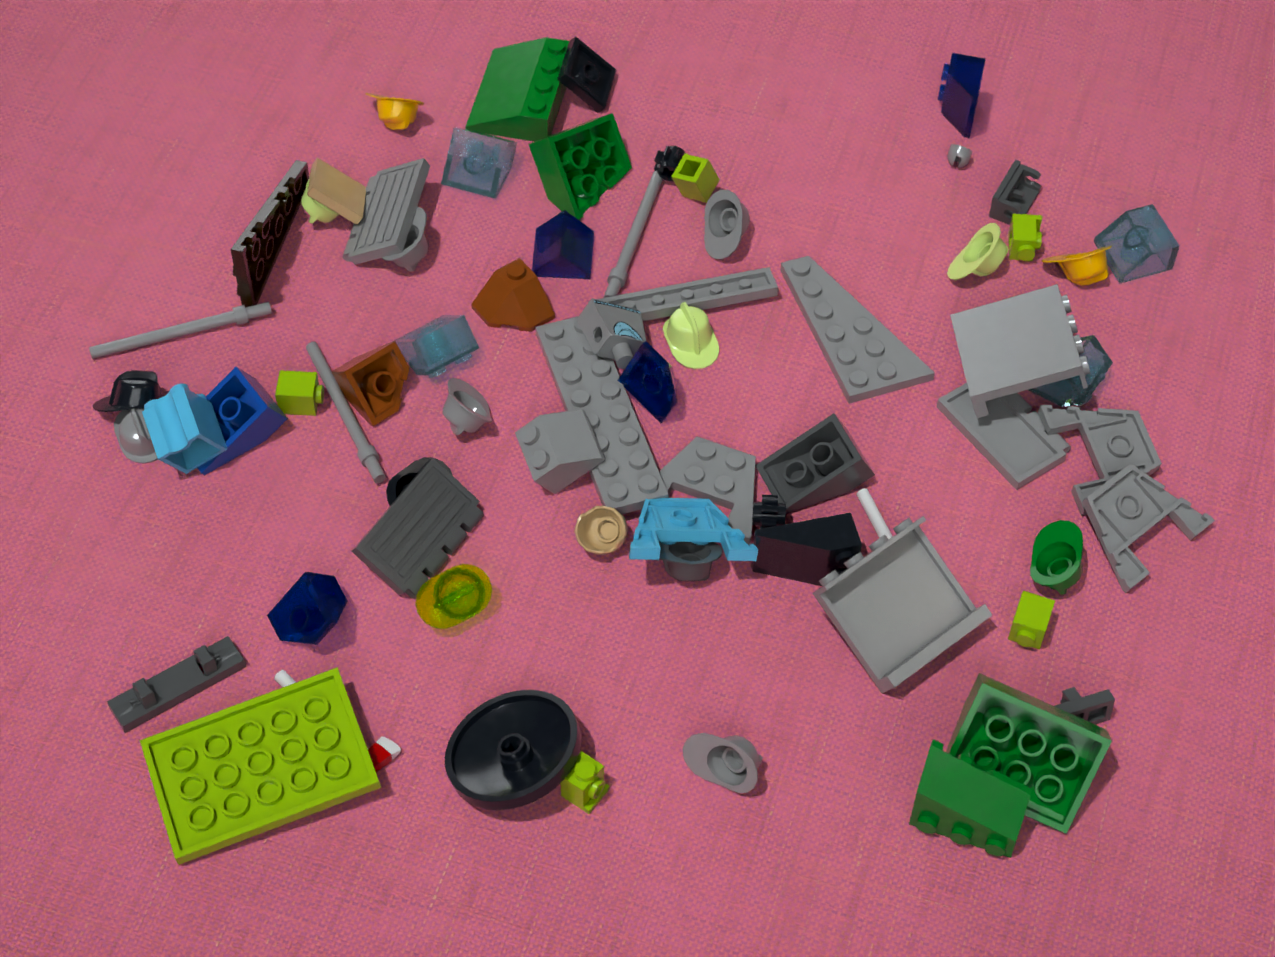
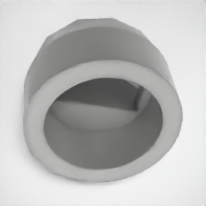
M952 144L948 151V162L953 166L954 161L959 162L958 168L964 167L968 164L972 151L964 146Z

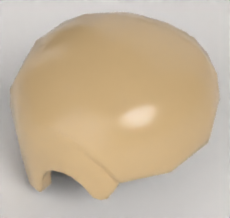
M595 506L578 517L574 532L578 544L587 552L606 555L613 553L624 544L628 534V527L625 517L615 508Z

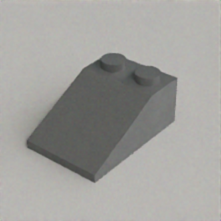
M835 413L755 465L771 494L778 495V503L786 504V514L848 493L875 475L849 431Z

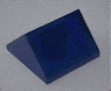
M566 210L536 228L532 271L537 277L591 280L594 231Z

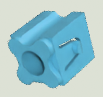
M177 384L164 397L148 401L144 405L145 410L142 411L158 460L187 474L227 450L212 403L207 401L204 394H195L190 391L187 384Z

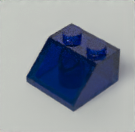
M952 53L950 64L944 63L941 80L946 81V84L940 85L938 101H943L942 115L963 137L970 138L986 59Z

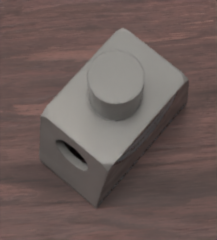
M591 298L577 318L578 324L593 352L597 356L615 360L617 366L621 369L629 368L634 364L636 356L646 343L642 315L639 309Z

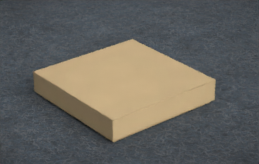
M317 157L311 167L307 195L354 224H358L363 218L366 187Z

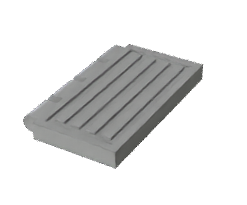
M424 158L377 171L376 176L369 178L366 187L363 218L358 224H353L349 236L350 239L343 253L344 260L353 262L356 265L403 252L430 169L429 163Z
M967 383L944 395L937 401L936 407L1016 490L1063 463L1067 455L1066 453L1071 449V446L1058 433L1047 435L1039 414L1036 411L1029 413L1032 407L1018 393L986 401L989 415L980 418L976 417Z

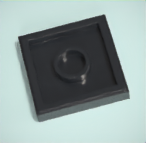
M574 37L569 41L557 80L599 113L606 107L616 69L580 39Z

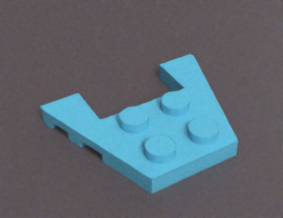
M645 499L638 527L635 529L634 539L630 545L629 559L659 560L661 550L659 542L667 545L677 542H692L697 545L720 542L727 561H756L758 548L753 543L748 545L744 541L745 535L740 529H732L728 525L729 518L710 499Z

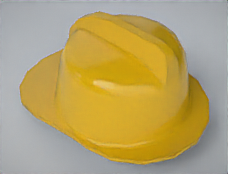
M365 93L376 98L379 120L383 121L386 127L392 130H405L409 124L415 121L418 107L424 105L423 102L417 100L389 98Z
M1112 245L1090 252L1053 256L1042 259L1041 262H1058L1068 280L1078 285H1089L1105 280L1108 277L1106 250L1112 248Z

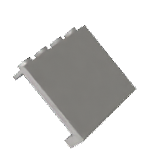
M1058 284L950 315L970 398L977 418L989 415L986 401L1071 377L1080 376L1083 389L1088 388L1085 375L1091 374L1086 355L1079 357V354L1084 353L1080 335L1073 336V333L1078 332L1073 314L1067 316V313L1072 312L1067 295L1061 296Z
M924 516L914 522L907 518L893 528L896 532L893 537L888 539L886 535H883L871 543L869 547L872 551L863 557L861 552L847 560L844 563L847 567L845 571L840 574L836 570L832 571L819 580L822 587L812 593L881 693L898 686L992 616V613L985 604L978 608L974 606L923 533L919 525L926 521Z

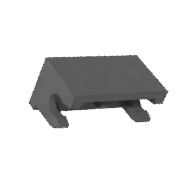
M1018 160L1014 161L995 192L989 212V217L1010 225L1012 213L1027 214L1041 189L1040 184L1027 178V176H1030L1033 179H1039L1041 174L1033 168L1020 164L1021 162Z

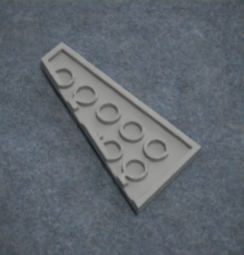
M810 256L781 263L780 271L849 404L934 380L935 372Z

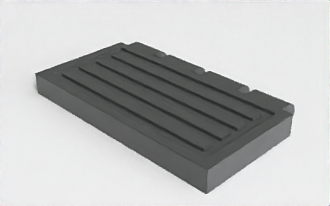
M432 458L353 548L352 552L399 596L406 593L415 599L429 583L428 577L433 578L448 560L447 554L452 555L467 537L465 531L471 532L484 516L483 512L477 507L480 501L439 462Z

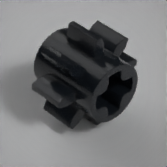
M666 146L664 152L658 150L654 159L656 162L654 171H658V175L663 180L672 182L671 176L683 155L686 154L685 151L677 146Z
M763 494L762 502H753L752 526H760V529L785 525L786 504L778 503V495Z

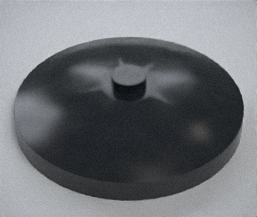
M519 690L496 696L470 712L454 730L445 752L447 776L460 797L479 808L507 810L530 804L554 790L573 769L581 749L580 726L571 708L562 699L553 694L539 690Z

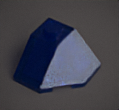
M647 341L643 342L617 381L622 383L624 388L662 423L678 403L674 369Z
M304 572L267 616L280 641L318 645L337 624L348 600L335 576Z

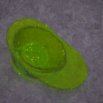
M470 564L454 566L430 578L421 585L416 595L415 604L418 615L426 624L433 628L447 629L454 627L479 614L487 607L492 595V585L487 574L477 566Z

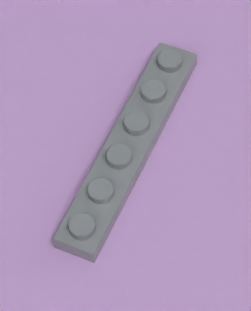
M770 267L598 300L639 309L642 320L646 321L671 316L673 312L680 308L682 302H686L688 306L705 310L778 296V286Z

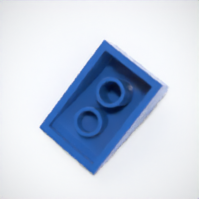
M235 367L206 396L207 401L212 403L227 450L197 467L203 475L212 472L266 441L288 419L257 379L238 367Z

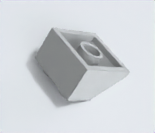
M582 409L539 415L515 432L534 482L554 494H557L605 460L586 412Z

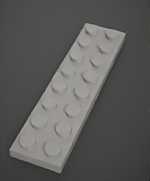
M579 316L536 326L537 339L565 411L582 409L586 412L605 458L603 462L589 471L602 506L615 508L621 514L642 509L645 499L669 498L665 484L613 359L597 356L593 352L578 324L577 318Z

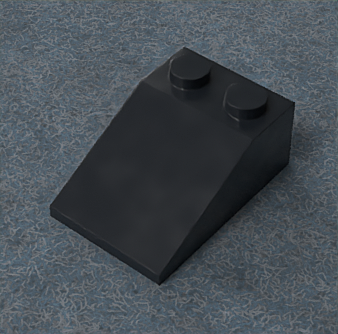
M851 512L755 530L754 545L758 548L757 560L752 561L751 567L753 572L822 586L819 582L820 579L834 570L838 574L842 573L847 569L844 563L861 552L862 543Z

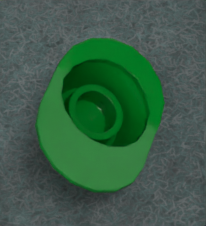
M1064 520L1052 522L1041 529L1033 544L1030 576L1035 583L1057 590L1061 595L1066 594L1067 589L1075 585L1083 573V535L1076 524Z

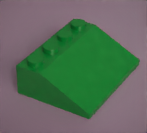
M545 37L493 49L466 124V131L532 142L551 136L566 91V86L559 82L557 78L569 41Z
M979 673L965 701L946 753L956 758L962 753L973 759L972 764L976 768L984 772L995 770L1031 788L1032 792L1025 816L1067 834L1112 739L1108 731L1100 726Z

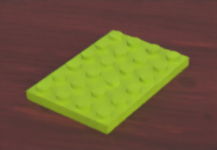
M338 667L140 740L173 854L178 865L381 788Z

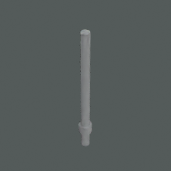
M654 171L616 267L611 269L607 281L609 284L603 298L617 296L619 289L625 285L628 277L626 271L663 180L658 175V171Z
M269 302L246 308L245 305L233 307V311L91 346L89 350L92 359L232 323L240 325L248 323V319L271 314V307Z
M310 342L307 344L306 350L358 449L357 456L362 466L367 467L375 483L383 482L386 476L378 462L379 455L375 447L369 445L318 344Z

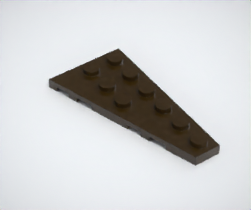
M298 160L294 162L230 249L234 264L233 276L236 277L238 284L237 295L240 296L241 304L245 305V308L257 305L300 207L301 198L309 179L307 162Z

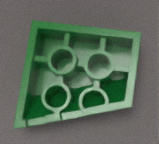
M613 113L589 120L528 144L548 200L574 223L578 222L584 216L583 213L589 207L594 206L600 200L599 198L632 168Z
M933 739L917 789L909 825L915 826L918 830L927 834L936 833L949 837L957 844H970L982 848L994 856H1007L1011 858L1032 789L995 770L984 772L976 768L972 764L973 759L962 753L956 758L942 751L944 744Z

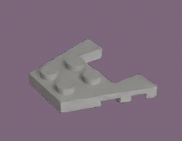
M1040 405L1038 413L1047 435L1079 429L1100 478L1099 480L1073 486L1071 492L1081 516L1087 514L1082 501L1130 463L1147 475H1151L1159 470L1162 463L1139 411L1098 408L1097 411L1080 410V407L1068 406L1067 409L1052 408V405Z
M697 436L659 471L668 494L673 489L696 498L710 499L714 504L731 509L728 525L732 529H740L745 535L744 541L748 545L751 543L756 456Z
M1131 463L1082 501L1118 582L1125 593L1150 573L1128 548L1129 545L1167 515L1189 540H1192L1215 521L1210 515L1206 513L1202 515L1191 508V503L1184 498L1177 499L1165 491L1164 485Z

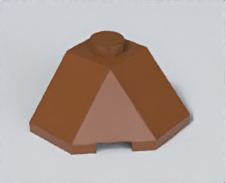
M521 258L494 271L471 304L472 309L488 327L501 328V325L518 326L519 331L531 332L535 330L536 326L544 325L555 318V313L537 275Z
M393 341L355 357L333 370L332 374L348 402L371 426H375L399 411L402 401L400 396L404 381H407L410 368L396 341Z

